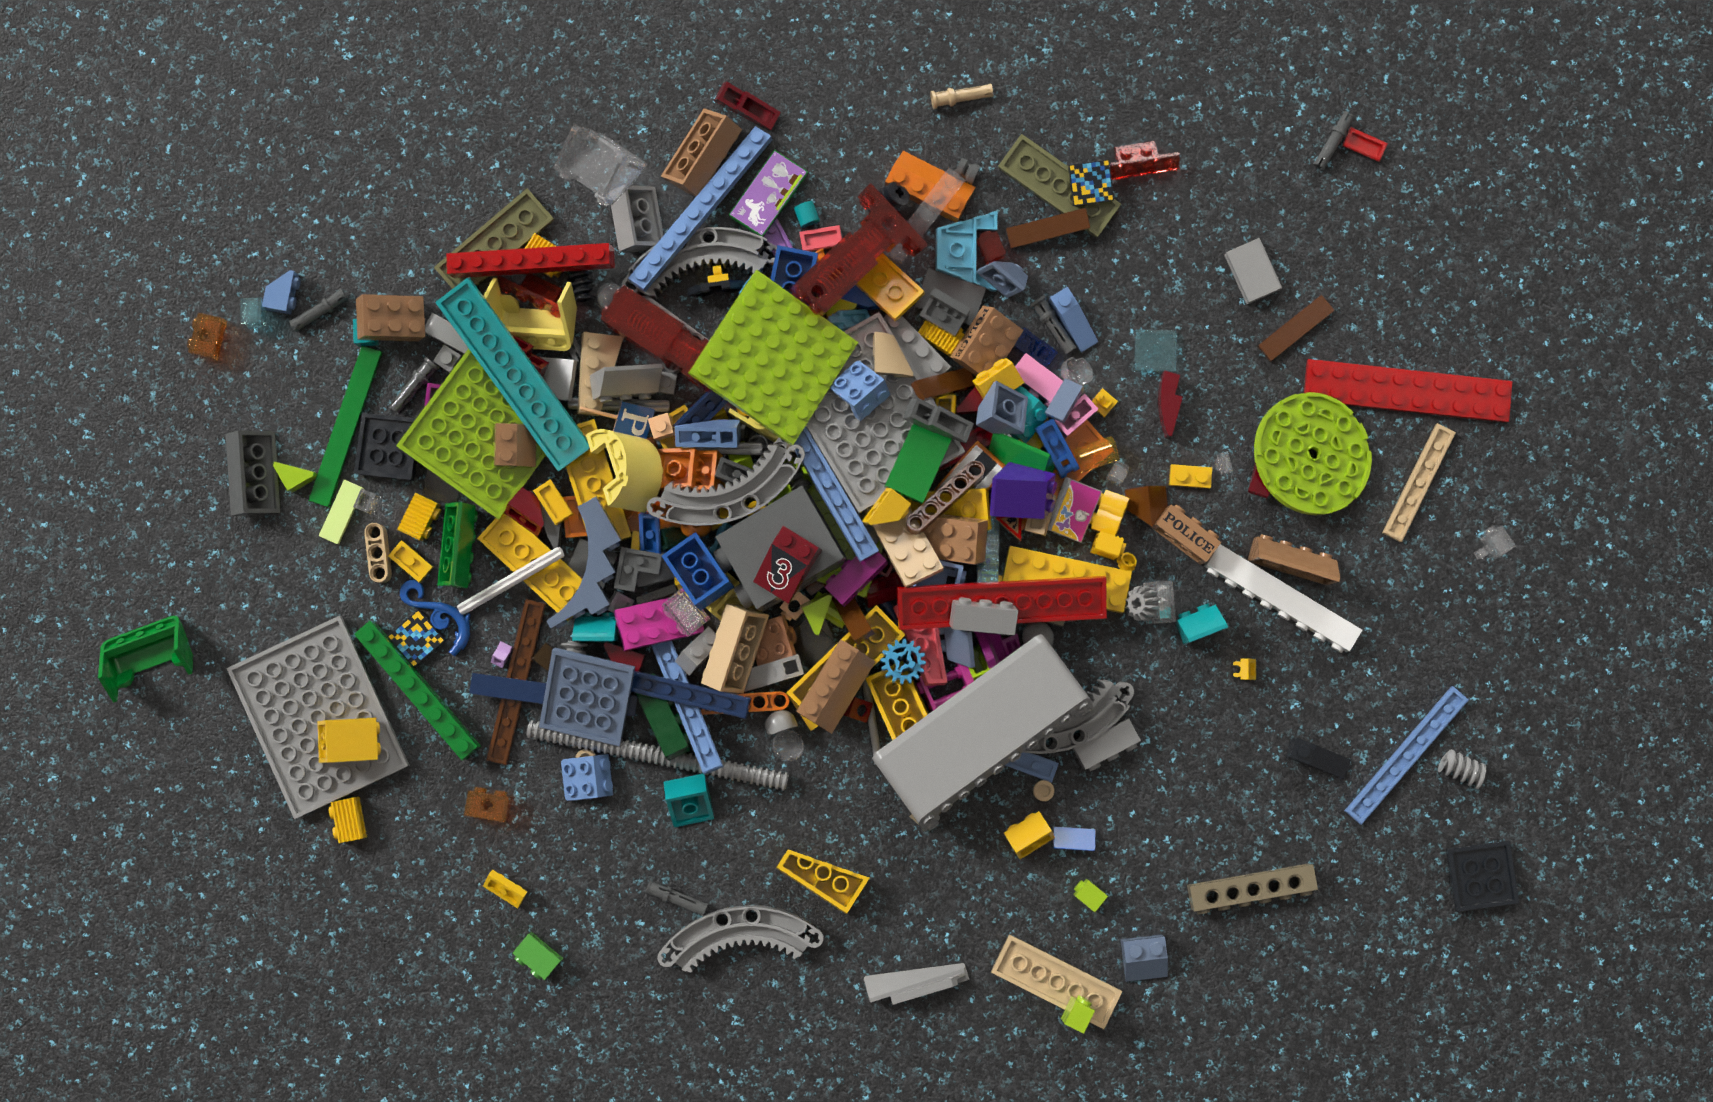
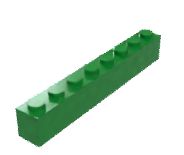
M375 621L367 622L354 634L461 760H466L481 747L478 741L420 673L413 668Z

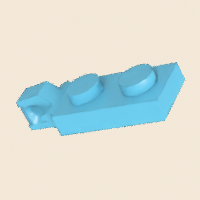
M867 309L839 310L829 316L827 320L844 332L869 318L870 315Z

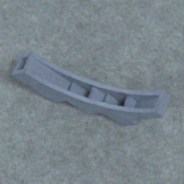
M597 496L578 506L588 536L586 571L572 599L562 610L547 620L550 628L556 626L558 629L568 623L566 619L574 616L576 619L585 614V608L589 610L591 615L595 612L597 615H600L608 610L607 606L610 604V601L599 581H602L604 584L614 578L612 574L616 570L604 550L607 548L608 551H611L620 546L618 542L622 538Z

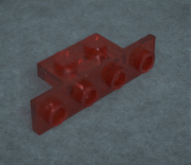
M1155 141L1114 147L1117 162L1110 163L1111 179L1115 180L1179 169L1180 154L1175 152L1159 155Z
M527 274L521 285L498 275L499 288L507 294L513 293L521 301H529L540 310L546 309L556 318L561 317L557 302L563 292L562 288L533 274Z

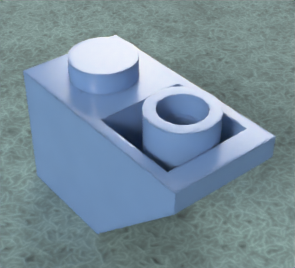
M290 270L267 285L262 307L269 311L291 314L292 309L294 310L296 307L295 293L296 289H299L301 282L299 274Z

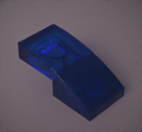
M1023 327L1022 330L1024 331L1014 347L1023 354L1027 353L1047 368L1058 352L1044 340H1040Z

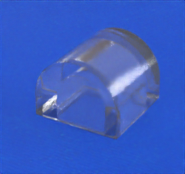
M1115 460L1106 480L1121 487L1129 472V466Z
M361 488L353 507L373 515L381 496Z

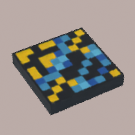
M1109 159L1068 165L1073 206L1114 201Z
M419 609L387 636L413 668L417 667L446 642L444 637Z

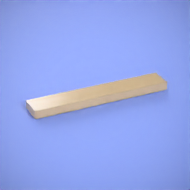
M1438 423L1435 424L1382 534L1398 542L1403 541L1456 432Z

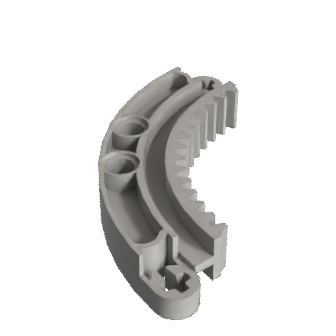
M725 227L701 228L694 233L686 243L685 248L679 251L646 292L635 286V290L631 289L628 291L627 284H632L628 277L654 246L629 268V273L622 282V289L628 296H636L639 292H642L646 296L657 300L655 293H662L661 286L668 287L666 281L669 280L673 283V276L681 278L680 272L687 275L688 268L695 272L697 265L702 270L704 264L711 268L712 263L715 266L722 263L724 268L729 263L732 269L738 265L739 271H742L745 267L747 274L751 271L754 273L755 270L762 273L766 263L773 265L775 259L771 258L770 260L769 255L763 251L764 244L768 245L766 250L771 253L773 250H777V246L768 242L762 236L744 230ZM707 235L715 237L711 243H706L704 238Z
M769 444L767 448L771 452L765 451L763 453L766 459L760 458L758 460L760 465H753L754 471L747 470L748 477L742 474L740 476L741 481L734 478L733 485L727 481L725 488L722 484H719L717 490L713 485L709 491L706 486H703L701 491H699L698 486H695L693 491H691L689 485L683 490L682 484L674 487V481H671L665 486L661 497H653L649 500L647 511L652 516L665 521L694 526L715 525L740 519L769 503L788 485L805 457V450L797 444L791 445L788 449L782 448L777 444ZM796 448L799 449V454H801V458L797 457L794 461V464L799 463L797 468L791 463H783L786 458L790 462L792 458L790 450L794 451ZM747 497L755 498L756 506L753 508L747 507L745 499ZM659 501L660 507L666 509V504L671 505V507L668 509L666 516H662L664 511L657 510L654 512V507L651 506V503ZM721 507L726 508L729 512L728 517H719L718 509Z
M1098 679L1099 687L1092 686L1094 693L1087 692L1094 707L1092 712L1083 719L1081 717L1076 718L1073 715L1067 724L1059 725L1055 728V732L1049 737L1044 736L1034 748L1026 749L1024 753L1044 754L1070 750L1097 738L1111 728L1129 709L1130 706L1127 704L1133 697V686L1127 682H1118L1114 685L1108 680ZM1121 687H1126V695L1122 694V692L1119 691ZM1076 730H1079L1080 737L1074 740L1073 734ZM1051 737L1053 743L1050 747H1046V740Z
M734 906L708 913L682 928L660 950L657 959L660 965L664 967H670L676 963L683 971L691 973L694 969L692 965L697 967L699 960H705V954L710 957L712 950L717 953L719 946L724 950L727 947V943L733 947L735 941L741 946L743 940L746 941L747 945L750 944L751 940H754L755 945H758L759 941L762 940L763 946L770 942L771 948L778 944L779 951L785 947L786 954L794 952L793 959L802 955L807 946L811 948L819 947L823 942L824 936L821 930L812 925L811 922L794 913L768 906ZM747 911H756L758 918L755 921L748 920L746 917ZM725 914L728 917V923L725 925L719 924L717 916ZM807 925L811 927L808 930L811 934H819L818 939L820 941L818 943L816 941L811 943L810 936L805 934V938L800 935L805 932ZM669 943H671L674 949L681 950L678 955L676 951L673 952L671 955L672 961H663L664 956L662 953L667 954L671 947H667Z

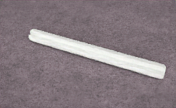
M556 547L458 604L459 612L461 614L470 612L563 558V550L560 547Z

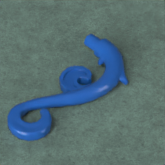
M417 580L406 581L400 588L401 600L412 607L434 610L430 621L436 629H446L450 624L448 617L445 619L441 618L443 613L454 618L459 632L455 631V644L449 653L456 656L461 649L465 648L469 641L470 614L468 613L464 616L457 608L442 602H417L410 600L408 592L411 589H416L418 591V598L421 599L424 596V587Z

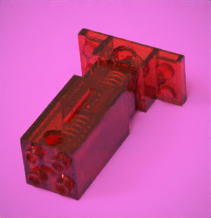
M871 183L858 196L861 206L871 211L860 222L862 227L853 235L849 232L789 289L793 296L806 304L816 315L820 314L823 316L878 264L875 259L884 251L889 253L895 246L901 243L903 251L915 257L928 245ZM811 291L815 292L817 297H814Z
M623 285L621 289L618 288L613 295L610 305L605 306L601 312L600 319L610 330L666 367L672 364L681 370L685 378L700 388L705 394L709 388L689 375L688 372L709 340L704 338L703 341H700L691 335L682 322L627 286Z

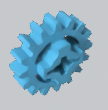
M903 639L902 643L899 644L898 640H895V646L888 644L889 651L883 650L882 654L886 658L880 659L881 663H885L881 670L888 671L885 677L889 678L892 676V683H895L898 679L900 680V685H903L904 680L911 684V678L914 677L918 680L919 676L917 673L924 672V669L920 666L926 665V661L921 660L925 657V653H919L920 645L916 648L913 647L914 641L906 644V639ZM898 649H904V651L900 653L894 652ZM912 652L915 654L917 658V663L912 661ZM906 654H907V663H908V665H907V664H904L903 666H901V668H900V670H899V667H900V665H899V664H900V661H899V660H902L903 658H905V656H906ZM889 660L893 662L896 667L894 671H892V669L890 668ZM908 670L912 672L908 675H902L903 672Z

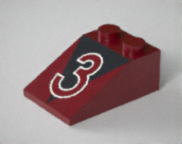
M782 526L772 542L753 582L789 604L822 549Z

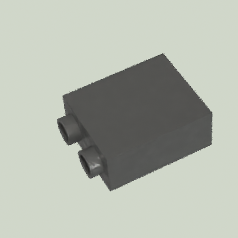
M803 486L798 487L716 536L721 547L715 550L713 554L725 573L732 569L736 572L741 583L733 589L745 609L754 605L757 610L764 612L783 601L753 582L772 542L782 526L822 549L797 592L841 567L848 560L809 491Z

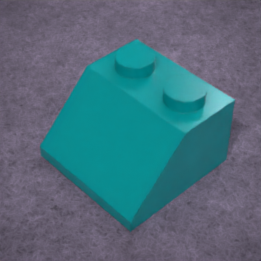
M1020 385L1015 391L1028 397L1025 429L1023 434L1010 435L1023 443H1027L1036 432L1034 428L1043 424L1048 418L1045 414L1047 407Z
M1207 603L1197 607L1198 612L1191 614L1190 611H1186L1178 615L1179 619L1174 622L1183 644L1228 628L1216 605L1210 606Z
M585 613L576 618L572 641L619 642V630L614 613H602L601 617H593V614Z
M704 774L664 781L665 800L674 827L714 819L710 793Z

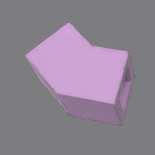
M500 641L492 655L491 663L503 668L514 647Z

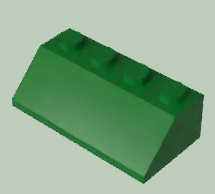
M463 502L445 504L437 586L468 588V584L471 582V572L469 570L470 564L473 562V552H471L472 543L475 541V531L473 530L478 516L477 511H475V505Z

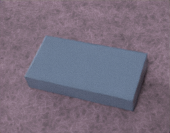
M1065 378L1045 411L1046 416L1064 423L1082 394L1084 387Z

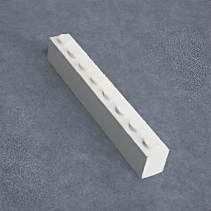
M1221 544L1204 565L1208 569L1207 573L1216 578L1218 576L1224 578V583L1230 587H1239L1243 590L1242 594L1251 599L1254 597L1259 599L1263 607L1269 610L1272 608L1277 610L1280 617L1287 621L1292 619L1297 622L1296 626L1303 631H1307V629L1315 633L1313 636L1322 642H1325V640L1332 644L1331 647L1340 653L1350 651L1362 632V629Z

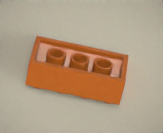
M905 151L896 160L885 181V186L891 182L899 183L909 192V200L955 223L959 221L976 188Z

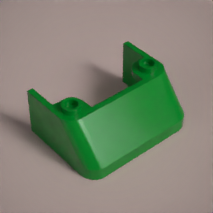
M170 616L110 638L101 645L98 679L113 703L118 700V689L130 686L134 680L135 673L172 660L175 666H183L188 675L193 674V653L180 619L177 616Z

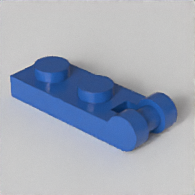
M1050 419L1034 428L1046 452L1051 455L1056 471L1061 479L1066 477L1067 473L1080 469L1054 419ZM1067 459L1069 464L1062 466L1061 462Z

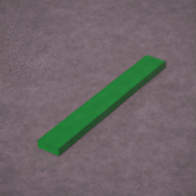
M361 346L308 501L327 507L331 505L382 356L381 351Z

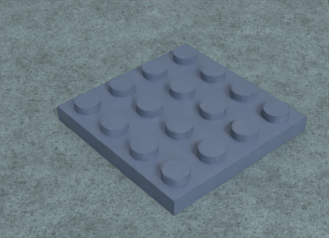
M554 648L550 660L539 727L620 746L635 666Z

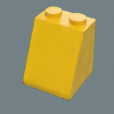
M376 718L317 721L319 763L378 760V755L381 753L380 743H377L380 724L376 722Z

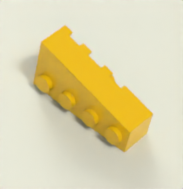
M791 850L786 851L776 869L845 914L848 913L869 880V877Z

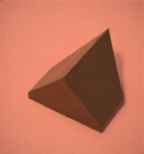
M1143 486L1124 490L1125 497L1130 499L1126 510L1150 526L1155 524L1166 507H1168L1166 486Z

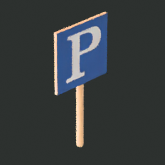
M621 401L618 415L582 406L579 408L581 411L616 419L614 432L647 439L650 429L648 419L652 418L655 412L653 408Z

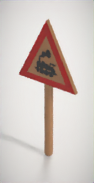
M995 518L1021 541L1022 518Z

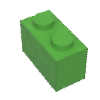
M530 932L513 952L516 956L514 959L522 966L526 964L532 969L530 971L532 975L537 979L543 978L544 980L563 959L533 932Z

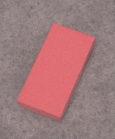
M840 225L799 232L802 250L813 252L822 248L825 250L843 247Z

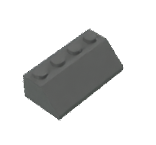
M237 430L225 434L231 516L280 513L278 474L273 467L274 462H277L275 431Z

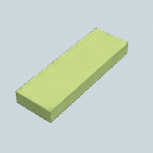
M343 481L321 529L320 537L339 545L364 488L349 481Z

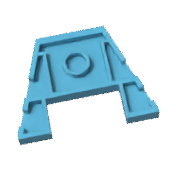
M997 211L937 228L936 270L985 287L992 292L997 291V289L976 273V230L996 231Z

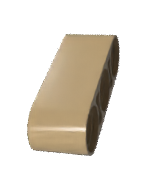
M371 523L365 528L369 575L375 582L387 583L392 577L391 560L388 556L390 552L387 530L378 523ZM378 527L380 535L377 538H373L372 531ZM377 548H381L383 554L380 558L376 559L374 551ZM380 568H383L385 571L382 579H378L376 576V572Z

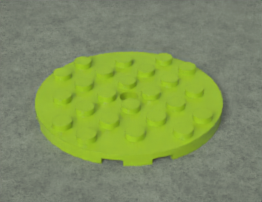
M1314 392L1294 394L1276 403L1262 418L1254 442L1256 467L1268 491L1286 507L1307 515L1333 513L1348 506L1357 498L1368 481L1371 471L1372 453L1369 451L1366 430L1362 423L1359 424L1353 416V411L1331 396ZM1314 449L1317 452L1316 459H1312L1308 450Z

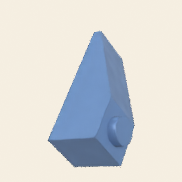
M1068 287L1049 298L1048 303L1052 309H1055L1057 317L1080 353L1098 343L1082 309Z
M719 419L675 426L676 447L737 448L741 440L740 420Z

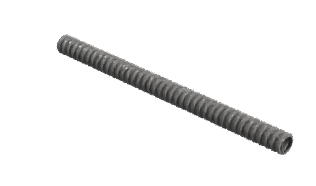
M534 720L529 722L527 728V738L529 739L534 737V740L539 738L540 741L546 740L548 743L550 741H553V744L559 742V745L564 743L566 746L572 745L573 748L578 746V749H582L583 747L585 750L591 749L592 752L597 750V753L603 751L604 754L610 753L612 756L613 754H616L617 757L622 755L623 758L627 756L631 760L632 758H635L636 761L641 759L642 762L646 760L648 763L654 762L655 765L661 763V766L666 764L667 767L673 766L675 769L680 767V770L685 768L686 771L693 770L694 773L699 771V774H702L697 757L693 753H684L668 761L660 746L656 748L655 745H642V742L636 744V741L631 743L629 740L623 741V739L620 746L540 728V722L535 723ZM724 759L721 760L724 767L710 773L712 776L718 775L719 778L724 776V779L728 777L731 780L737 779L738 782L743 780L744 783L748 781L750 784L756 783L758 786L759 784H763V787L768 785L769 788L773 786L777 790L782 788V791L786 789L789 777L788 772L782 774V771H779L777 773L775 770L769 771L768 768L763 770V767L758 769L756 766L750 767L749 764L744 766L743 763L738 765L737 762H734L733 764L729 760L725 762Z

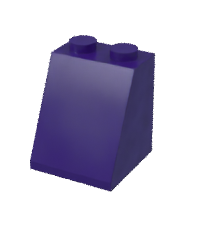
M1009 462L992 479L990 515L1045 519L1055 508V501L1053 500V495L1057 488L1055 473Z

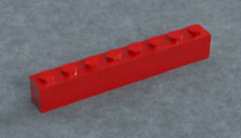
M609 243L446 253L447 274L453 278L615 268L614 247Z

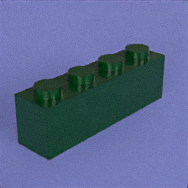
M636 693L666 759L670 761L691 751L688 735L686 732L683 733L680 727L683 725L679 714H674L672 707L675 706L674 703Z

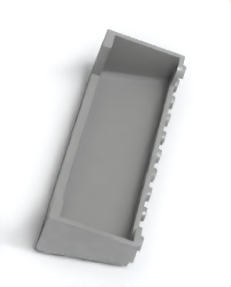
M1040 634L874 754L872 760L925 832L926 830L934 829L939 824L940 816L938 814L940 812L948 811L955 801L966 798L970 790L974 787L982 786L992 774L1000 773L1007 763L1019 759L1022 752L1026 749L1034 748L1044 736L1049 737L1055 732V728L1061 724H1067L1073 715L1076 718L1081 717L1083 719L1092 712L1094 707L1090 697L1047 639Z

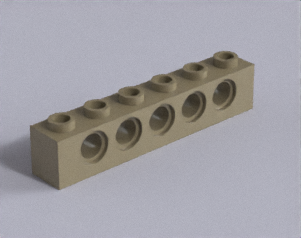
M1310 863L1187 885L1191 910L1197 911L1198 914L1209 913L1211 908L1217 907L1219 911L1231 908L1230 905L1238 904L1239 907L1249 906L1251 901L1259 900V903L1271 902V898L1279 897L1280 900L1292 898V894L1300 893V896H1307L1313 894V890H1318L1314 866ZM1296 876L1298 884L1296 887L1291 888L1289 880ZM1272 880H1276L1278 884L1275 891H1270L1268 888ZM1251 884H1256L1257 892L1250 895L1248 887ZM1235 887L1237 890L1236 896L1232 899L1228 898L1227 891ZM1210 891H1215L1216 899L1213 902L1207 901V894Z

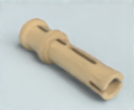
M992 84L959 90L948 88L947 91H931L933 109L944 105H950L951 107L956 105L957 102L993 97Z

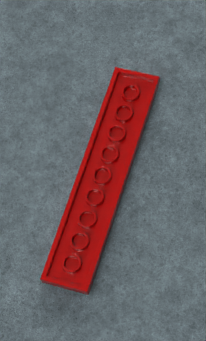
M1308 359L1304 393L1325 394L1348 406L1507 423L1509 422L1513 381Z
M1105 576L925 585L908 588L897 587L899 630L951 627L949 623L952 601L959 600L961 597L969 598L972 602H979L981 599L990 600L993 604H1000L1002 601L1011 602L1018 610L1017 623L1107 618Z

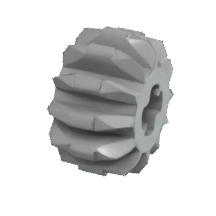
M1149 586L1134 587V590L1128 592L1129 597L1125 599L1128 605L1125 608L1130 609L1129 616L1134 617V620L1149 621L1157 615L1156 610L1161 608L1157 605V602L1160 600V598L1156 597L1157 591L1152 590Z

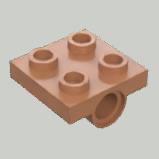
M785 615L767 620L755 657L757 666L796 655L794 643L797 640L796 633L793 627L788 626Z

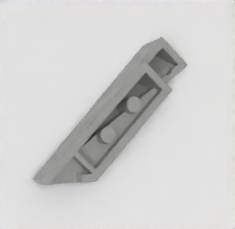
M964 963L864 977L870 1003L890 996L893 1005L951 988L960 982L969 980Z

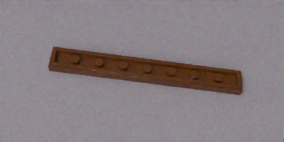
M525 599L506 678L528 681L533 662L532 658L535 654L546 609L545 603ZM501 698L487 761L508 765L523 701Z

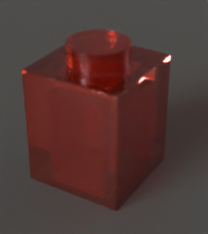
M986 231L980 234L977 245L986 265L1005 258L1006 252L997 231L993 233Z

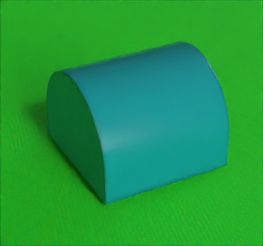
M807 201L794 207L801 228L820 222L813 201Z

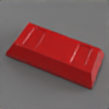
M1350 127L1342 146L1380 162L1388 143Z

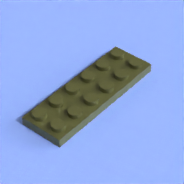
M1023 134L1019 136L998 165L999 170L1062 214L1086 208L1091 228L1085 230L1098 238L1121 206V203L1115 199L1114 201L1073 206L1068 166Z
M527 188L451 253L521 249L530 241L534 233L539 234L554 221V218ZM446 257L434 267L452 289L466 279L453 278L447 274ZM488 276L470 278L477 287Z

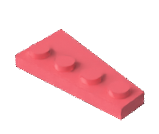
M896 605L893 609L898 618V606ZM939 629L903 630L907 643L910 644L911 641H914L913 647L916 648L920 645L919 653H925V657L921 660L926 661V665L920 666L924 669V672L920 674L925 686L945 685L948 683ZM912 652L914 660L917 663V658L915 654Z

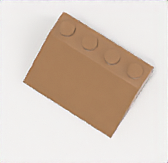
M1262 534L1260 537L1257 536L1253 539L1247 560L1250 563L1323 585L1340 581L1338 562L1332 559L1330 554L1320 552V555L1314 554L1310 548L1300 546V549L1294 548L1290 542L1282 540L1280 543L1274 542L1272 537Z

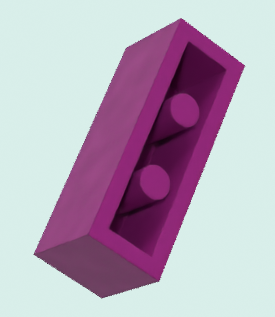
M879 552L862 562L858 560L857 556L852 561L848 559L841 566L842 570L837 575L833 574L828 578L825 588L845 607L889 563Z

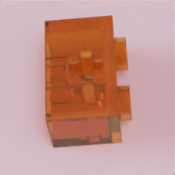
M198 313L192 323L194 330L192 337L189 338L187 343L188 352L194 356L218 361L228 321L220 317ZM209 334L208 338L203 339V335Z
M475 787L474 790H468L464 815L507 822L512 797L507 796L508 792L495 790L494 794L488 793L487 788ZM490 799V802L493 803V806L487 809V805H484V801H488Z

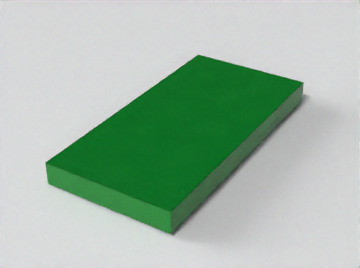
M912 424L884 487L892 488L898 494L923 504L952 439Z

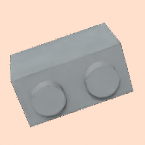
M708 626L675 660L689 676L709 658L716 633Z

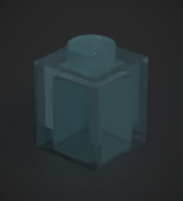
M240 298L241 323L247 326L248 329H260V326H267L266 309L262 307V298Z

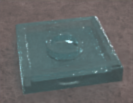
M1136 329L1134 371L1163 372L1165 370L1176 372L1177 331Z

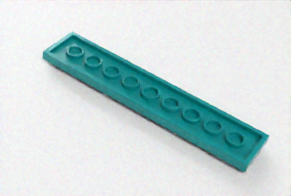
M470 277L466 278L435 302L557 471H561L590 449L587 438Z

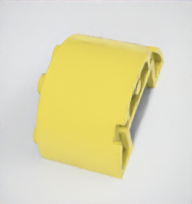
M598 429L588 433L586 438L591 453L598 454L607 447L616 478L603 488L608 506L645 513L647 511V503L653 497H657L662 482L663 467L656 447L645 438L606 429Z

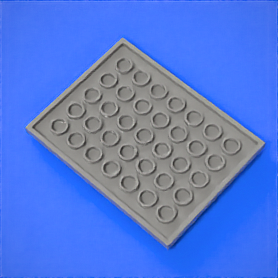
M880 312L844 331L855 339L858 344L837 377L856 361H861L874 371V332L893 335ZM903 350L902 352L913 371V378L879 375L885 380L891 395L863 420L859 421L855 418L850 405L829 388L806 424L812 438L858 514L872 507L886 489L884 487L913 424L903 418L910 400L918 398L911 384L915 380H919L920 377ZM933 399L925 401L933 406H937ZM951 440L940 467L965 453L959 441Z
M342 616L335 617L226 668L294 819L410 766ZM376 718V722H379L380 733L377 734V743H380L381 753L378 755V760L319 763L317 721Z

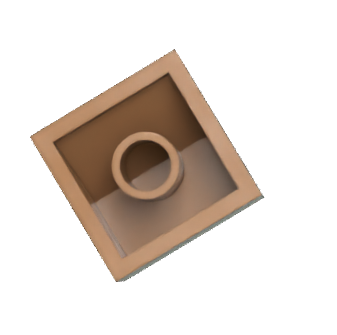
M495 424L494 466L536 467V440L524 424Z

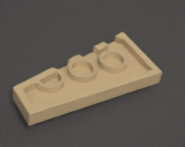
M589 332L582 333L578 414L599 416L581 411L579 408L582 406L601 411L603 403L600 402V399L593 400L590 375L604 367H615L623 336Z

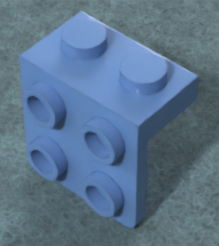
M861 361L854 362L830 386L832 392L850 405L855 418L859 421L868 416L891 395L885 380Z
M609 754L563 759L561 761L564 794L567 801L613 795Z

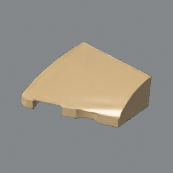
M874 332V372L878 375L913 378V371L894 335Z

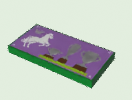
M774 150L731 210L729 217L754 234L764 237L804 181L808 171Z

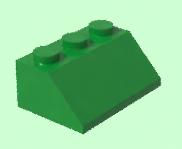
M993 433L989 451L1005 465L1012 462L1051 473L1054 472L1055 466L1049 453L1007 435Z

